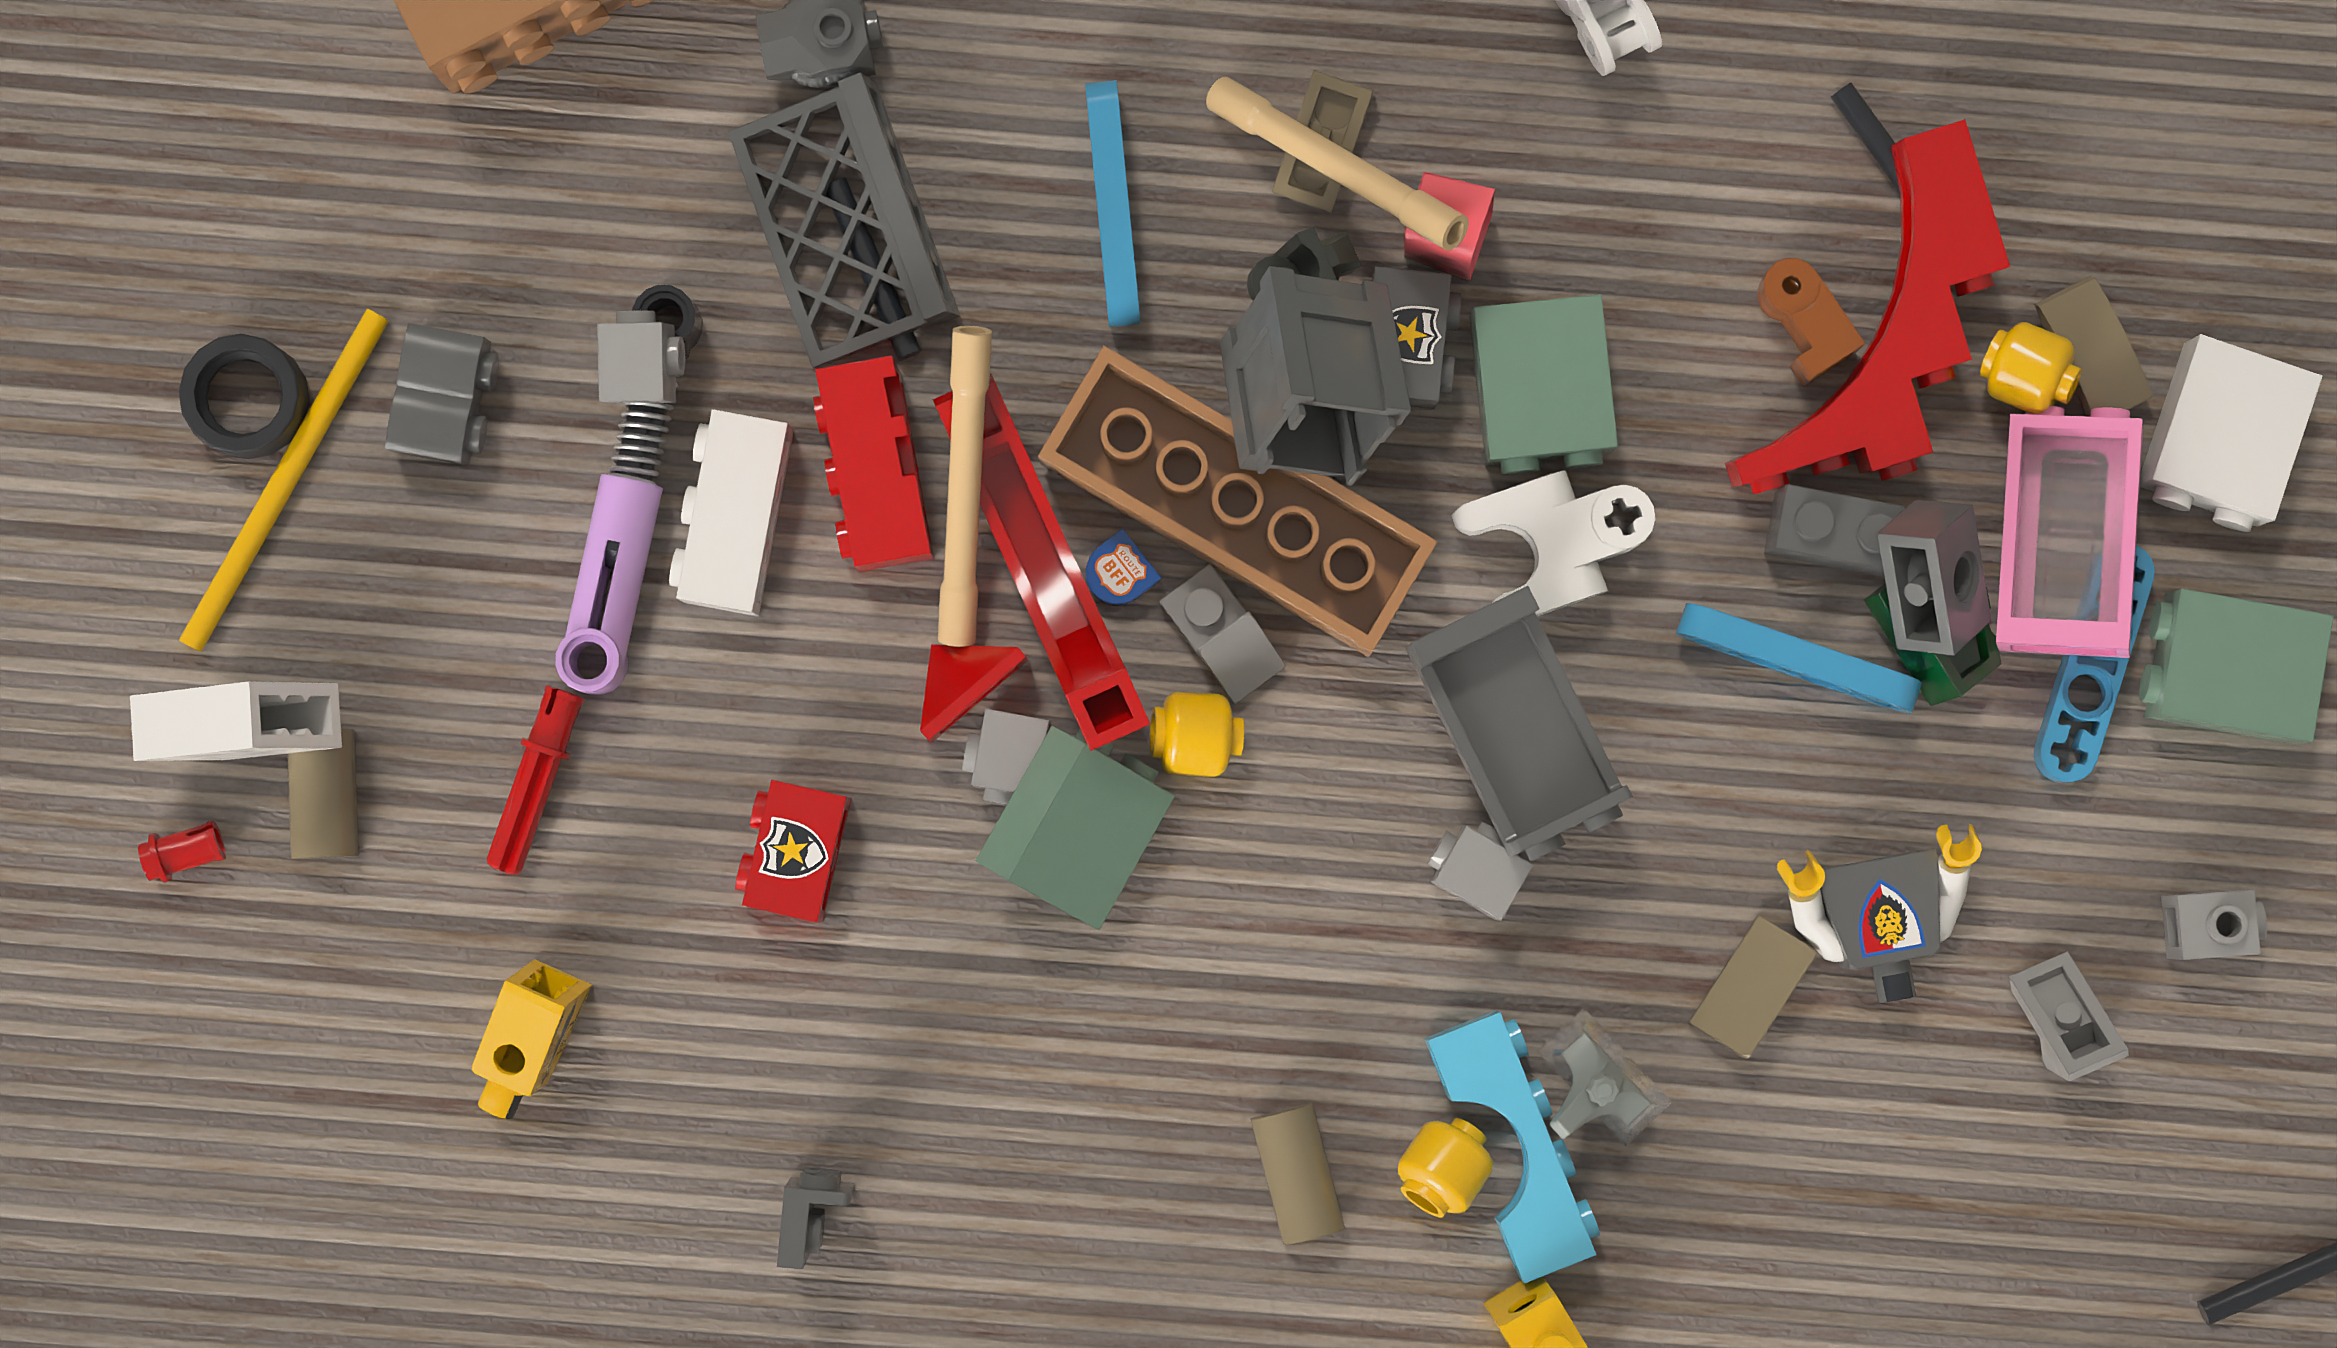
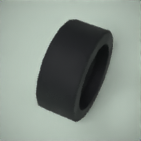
M246 334L218 337L198 349L184 368L178 391L182 416L193 434L219 452L245 459L272 455L291 443L307 415L310 403L306 377L295 359L268 340ZM248 359L261 362L273 371L280 383L282 399L279 411L270 424L257 432L240 434L228 431L216 422L209 410L207 395L212 379L221 368L233 361Z

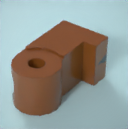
M1798 258L1782 259L1777 261L1761 279L1757 289V300L1761 310L1768 317L1781 321L1802 353L1790 365V368L1803 387L1856 354L1865 345V342L1824 281H1822L1808 262Z

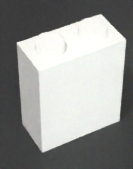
M2202 334L2185 342L2140 474V487L2154 491L2152 500L2160 505L2181 511H2190L2191 505L2215 512L2213 521L2230 529L2250 532L2252 525L2258 527L2275 521L2322 375Z
M249 681L130 696L134 761L231 760L342 748L338 683Z

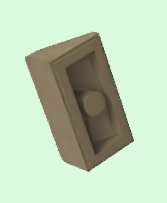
M1757 916L1688 1022L1740 1057L1748 1059L1811 965L1818 951L1764 918Z

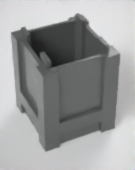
M1269 266L1259 281L1261 290L1235 328L1229 327L1219 342L1239 468L1258 471V474H1264L1268 468L1332 476L1334 481L1346 482V485L1352 486L1354 483L1357 484L1366 472V462L1379 444L1387 440L1396 428L1395 425H1401L1411 411L1388 285L1386 283L1366 280L1362 284L1298 275L1294 274L1293 269Z

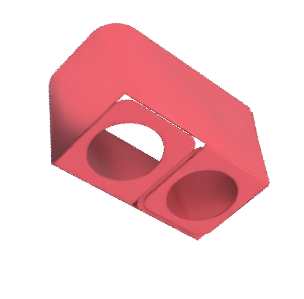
M1424 172L1418 190L1428 193L1467 216L1469 221L1468 230L1461 243L1453 250L1447 251L1405 227L1404 257L1470 281L1492 217L1495 189Z

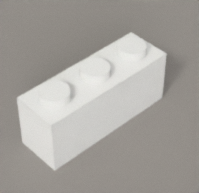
M712 409L709 425L699 424L693 449V461L702 462L697 487H687L681 513V522L690 525L685 550L676 548L669 577L670 586L678 587L676 596L678 600L687 604L759 616L794 432L788 423Z

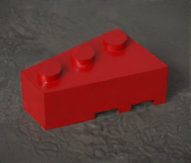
M893 356L815 369L820 396L813 397L817 425L820 434L828 433L833 457L824 459L827 483L831 497L840 495L845 520L835 522L842 559L853 557L854 567L859 572L934 559L902 374Z

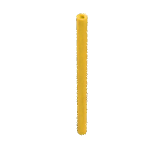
M368 308L364 312L180 636L179 641L200 652L204 649L389 323V320Z

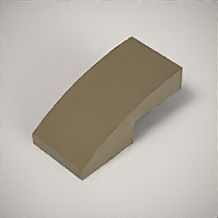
M1313 70L1297 121L1353 153L1374 90ZM1285 152L1272 192L1332 213L1341 184Z
M2089 276L2034 304L2043 328L2067 338L2074 346L2075 355L2072 365L2082 368L2076 392L2086 417H2090L2091 410L2094 408L2112 407L2129 410L2154 397L2134 349L2096 278Z

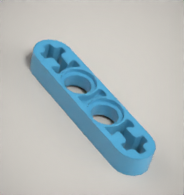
M1117 80L1085 83L1109 327L1137 325L1141 323Z
M2137 545L2135 558L2137 580L2134 582L2130 655L2155 573L2152 558L2144 549ZM2103 551L2096 556L2091 565L2074 620L2091 621L2099 615L2100 604L2096 603V598L2101 593ZM2063 655L2034 747L2033 757L2035 764L2044 777L2053 782L2068 783L2081 780L2092 772L2100 754L2129 658ZM2079 675L2093 678L2101 690L2100 702L2097 707L2089 712L2076 709L2068 697V687L2072 680ZM2060 714L2073 722L2092 723L2090 733L2084 729L2076 730L2072 742V750L2081 754L2079 763L2067 764L2064 771L2058 769L2059 758L2050 754L2052 745L2065 743L2071 725L2058 724Z
M1685 604L1676 631V635L1696 644L1898 712L1913 713L1922 682L1903 673L1697 604Z

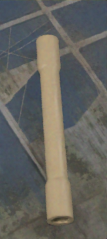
M1229 77L1218 79L1210 88L1206 99L1207 108L1249 134L1258 135L1394 215L1404 226L1447 251L1456 248L1464 239L1469 225L1468 218L1464 214L1424 191L1412 189L1277 110L1267 99Z
M979 326L953 328L950 385L953 391L945 565L944 580L940 587L938 642L957 647L975 644L977 628L978 586L976 584L982 450L985 394L989 387L992 331Z

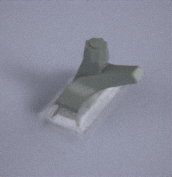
M1580 1008L1536 1050L1541 1058L1570 1088L1563 1105L1550 1122V1126L1562 1139H1565L1576 1129L1597 1117L1624 1146H1627L1672 1103L1585 1008Z

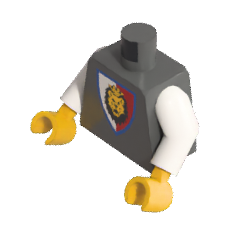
M1972 824L1968 825V835L1965 840L1956 844L1951 843L1952 836L1948 825L1938 827L1936 836L1942 852L1939 858L1936 849H1926L1822 868L1812 852L1807 850L1805 851L1807 865L1801 872L1793 874L1785 859L1780 860L1777 863V870L1789 888L1788 894L1796 929L1825 960L1838 962L1841 969L1854 970L1872 966L1879 1003L1916 997L1909 959L1939 954L1940 943L1951 936L1966 897L1971 864L1980 857L1982 851L1981 842Z

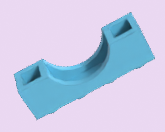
M1494 1010L1424 1038L1447 1098L1451 1101L1475 1102L1497 1110L1511 1124L1519 1139L1523 1155L1521 1180L1513 1198L1495 1216L1519 1279L1523 1283H1527L1595 1256L1596 1252L1590 1239L1600 1236L1597 1222L1586 1199L1575 1202L1567 1178L1577 1175L1563 1139L1552 1142L1543 1118L1553 1115L1540 1080L1536 1079L1528 1082L1519 1058L1529 1055L1516 1020L1512 1019L1504 1022L1501 1012Z

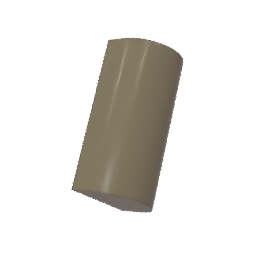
M341 728L342 748L288 753L291 859L359 856L355 729Z
M1310 1102L1250 1118L1283 1244L1309 1241L1345 1229L1313 1103Z

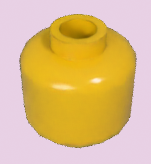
M2021 322L2012 327L2009 332L2000 329L1996 333L1983 360L1980 376L1988 379L1987 390L1994 399L2025 412L2040 414L2047 410L2049 406H2053L2056 401L2068 404L2079 383L2082 368L2072 365L2075 351L2070 340L2030 323Z
M1173 692L1165 699L1163 707H1153L1150 722L1151 758H1160L1161 765L1168 774L1206 777L1219 776L1226 770L1230 755H1242L1244 719L1232 717L1231 706L1223 695Z
M1455 1118L1451 1124L1442 1121L1425 1123L1398 1164V1174L1404 1182L1401 1186L1403 1195L1423 1211L1439 1218L1444 1217L1446 1212L1454 1214L1465 1212L1493 1170V1160L1483 1147L1487 1140L1486 1136L1474 1125L1460 1118Z

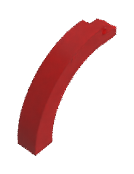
M990 373L989 387L985 394L980 506L1090 751L1141 729L1149 725L1150 722L1055 517L996 382ZM953 391L932 399L950 440Z

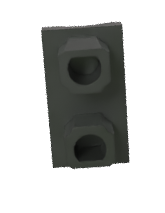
M1315 227L1296 233L1276 253L1270 257H1265L1253 266L1247 279L1248 293L1251 299L1254 300L1261 290L1259 281L1269 266L1293 269L1294 274L1339 281L1340 277L1356 271L1360 267V261L1346 232L1320 240Z

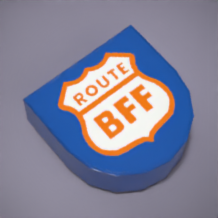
M1123 528L1091 554L1086 566V581L1092 594L1101 602L1113 606L1126 605L1138 599L1162 580L1161 576Z

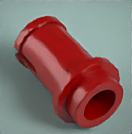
M214 820L208 821L204 825L161 838L159 834L152 833L148 836V842L138 844L141 866L149 881L160 878L163 883L170 882L174 873L216 860L222 861L226 859L223 838Z

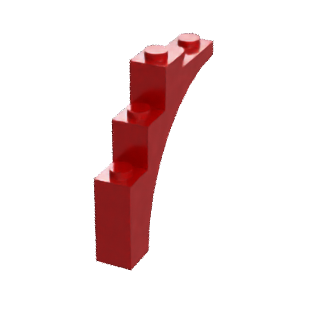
M1965 119L1906 137L1891 145L1900 190L1901 245L1892 292L1875 335L1845 382L1810 417L1772 443L1725 463L1732 487L1749 483L1753 495L1790 483L1786 471L1810 464L1814 476L1850 465L1847 454L1850 451H1853L1859 474L1878 470L1881 481L1919 470L1915 458L1933 453L1911 378L1916 377L1919 389L1957 378L1953 365L1972 360L1950 286L1954 285L1957 297L1995 286L1992 273L2010 267Z

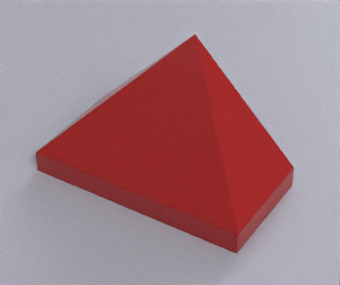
M931 644L920 732L928 741L933 743L1028 662L1027 657L1018 647H957Z

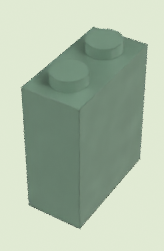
M1602 295L1474 307L1469 320L1485 466L1501 465L1502 475H1518L1540 471L1539 461L1564 459L1566 469L1602 465V455L1611 454L1618 447Z
M2183 588L2165 593L2163 602L2158 601L2155 604L2150 620V638L2156 639L2157 643L2153 665L2147 664L2145 666L2140 681L2139 698L2141 702H2147L2144 718L2294 745L2313 742L2334 615Z
M1051 726L975 861L1009 882L1100 930L1175 796L1153 783L1159 772L1126 753L1120 763L1111 759L1109 755L1114 748V745L1111 743L1090 751L1081 729L1073 737Z

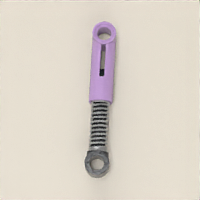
M656 285L646 289L636 299L632 311H655L656 314L661 308L666 306L680 308L683 312V322L675 332V337L683 338L685 359H688L690 350L698 343L702 334L703 319L699 309L681 289L672 285ZM669 403L624 404L628 411L622 412L621 416L626 422H621L618 425L623 430V433L616 435L621 444L613 447L619 454L611 457L616 466L609 468L610 473L608 475L601 474L567 630L565 638L560 642L556 651L555 661L560 678L569 687L589 695H603L615 690L623 682L628 671V657L626 653L663 488L657 486L652 481V477L659 475L657 471H654L655 465L662 464L660 460L656 459L657 454L664 453L662 449H659L660 443L667 442L661 436L662 432L669 431L667 427H664V422L672 420L670 416H666L667 410L674 409ZM611 569H614L601 630H598ZM600 645L607 655L606 668L598 677L584 679L577 668L579 654L588 646Z

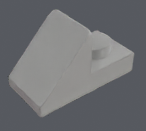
M1211 564L1207 565L1159 601V604L1234 704L1238 703L1286 667L1249 611H1245Z
M2068 951L2009 976L2011 991L2040 1038L2042 1060L2047 1069L2067 1081H2072L2129 1056L2127 1046Z

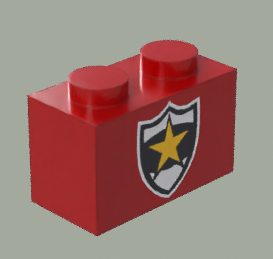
M771 780L768 792L758 790L750 818V827L759 829L754 854L743 853L735 883V890L745 892L742 906L816 923L823 922L852 798L776 780Z

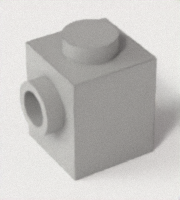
M617 311L616 323L597 324L599 402L611 404L676 403V376L684 374L685 346L682 337H675L674 325L656 322L655 311Z
M985 708L981 734L969 733L962 766L963 771L973 772L971 785L985 788L983 801L1003 805L1008 804L1050 730L1051 723L1049 720Z
M1481 822L1477 831L1468 826L1461 827L1457 836L1446 831L1427 863L1437 869L1430 881L1431 883L1498 921L1503 919L1533 867V864L1518 855L1509 856L1496 829L1484 822Z
M2225 890L2161 895L2167 959L2190 960L2261 954L2259 940L2266 938L2267 917L2262 902H2256L2255 890Z

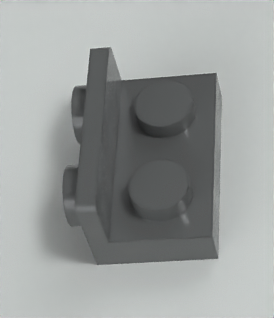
M806 1167L800 1173V1178L791 1177L784 1187L777 1267L803 1269L809 1253L819 1254L823 1242L825 1209L813 1207L814 1204L850 1205L853 1197L854 1183L841 1182L842 1171Z

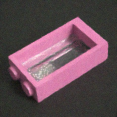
M2049 406L2047 410L2040 414H2032L2026 411L2025 414H2010L1996 644L1999 651L2130 658L2143 421L2139 418H2130L2129 410L2112 407L2094 408L2091 410L2090 417L2064 416L2063 408Z

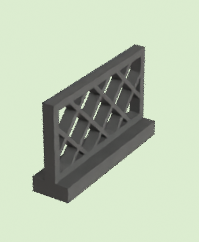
M861 72L838 81L839 87L728 131L812 367L816 369L890 341L896 336L918 330L930 324L940 325L961 317L878 86L874 80ZM837 106L845 127L834 151L805 137L817 113ZM799 121L794 133L782 128ZM770 132H775L791 140L776 174L757 166L749 144L750 140ZM850 143L857 162L845 157ZM802 145L830 157L816 192L787 180ZM841 163L861 171L866 185L855 210L826 197L829 184L834 181ZM761 175L773 180L768 193ZM784 186L812 198L797 233L778 225L773 211ZM871 202L879 221L866 216ZM823 204L852 216L837 251L808 238ZM862 221L882 230L887 243L877 269L848 257L852 239ZM782 234L794 239L789 253ZM805 245L834 257L819 292L800 284L794 269ZM892 261L900 280L887 274ZM844 262L873 275L858 310L829 297ZM882 280L904 290L912 315L890 324L869 315ZM804 294L815 298L810 311ZM825 305H831L855 316L845 341L823 349L816 325ZM865 322L878 327L875 330L860 335Z

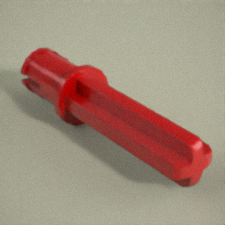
M549 685L545 686L540 708L529 737H522L520 744L526 746L487 856V864L496 870L508 874H519L523 869L561 759L569 760L570 753L566 752V748L575 721L585 700L584 697L573 695L571 692Z

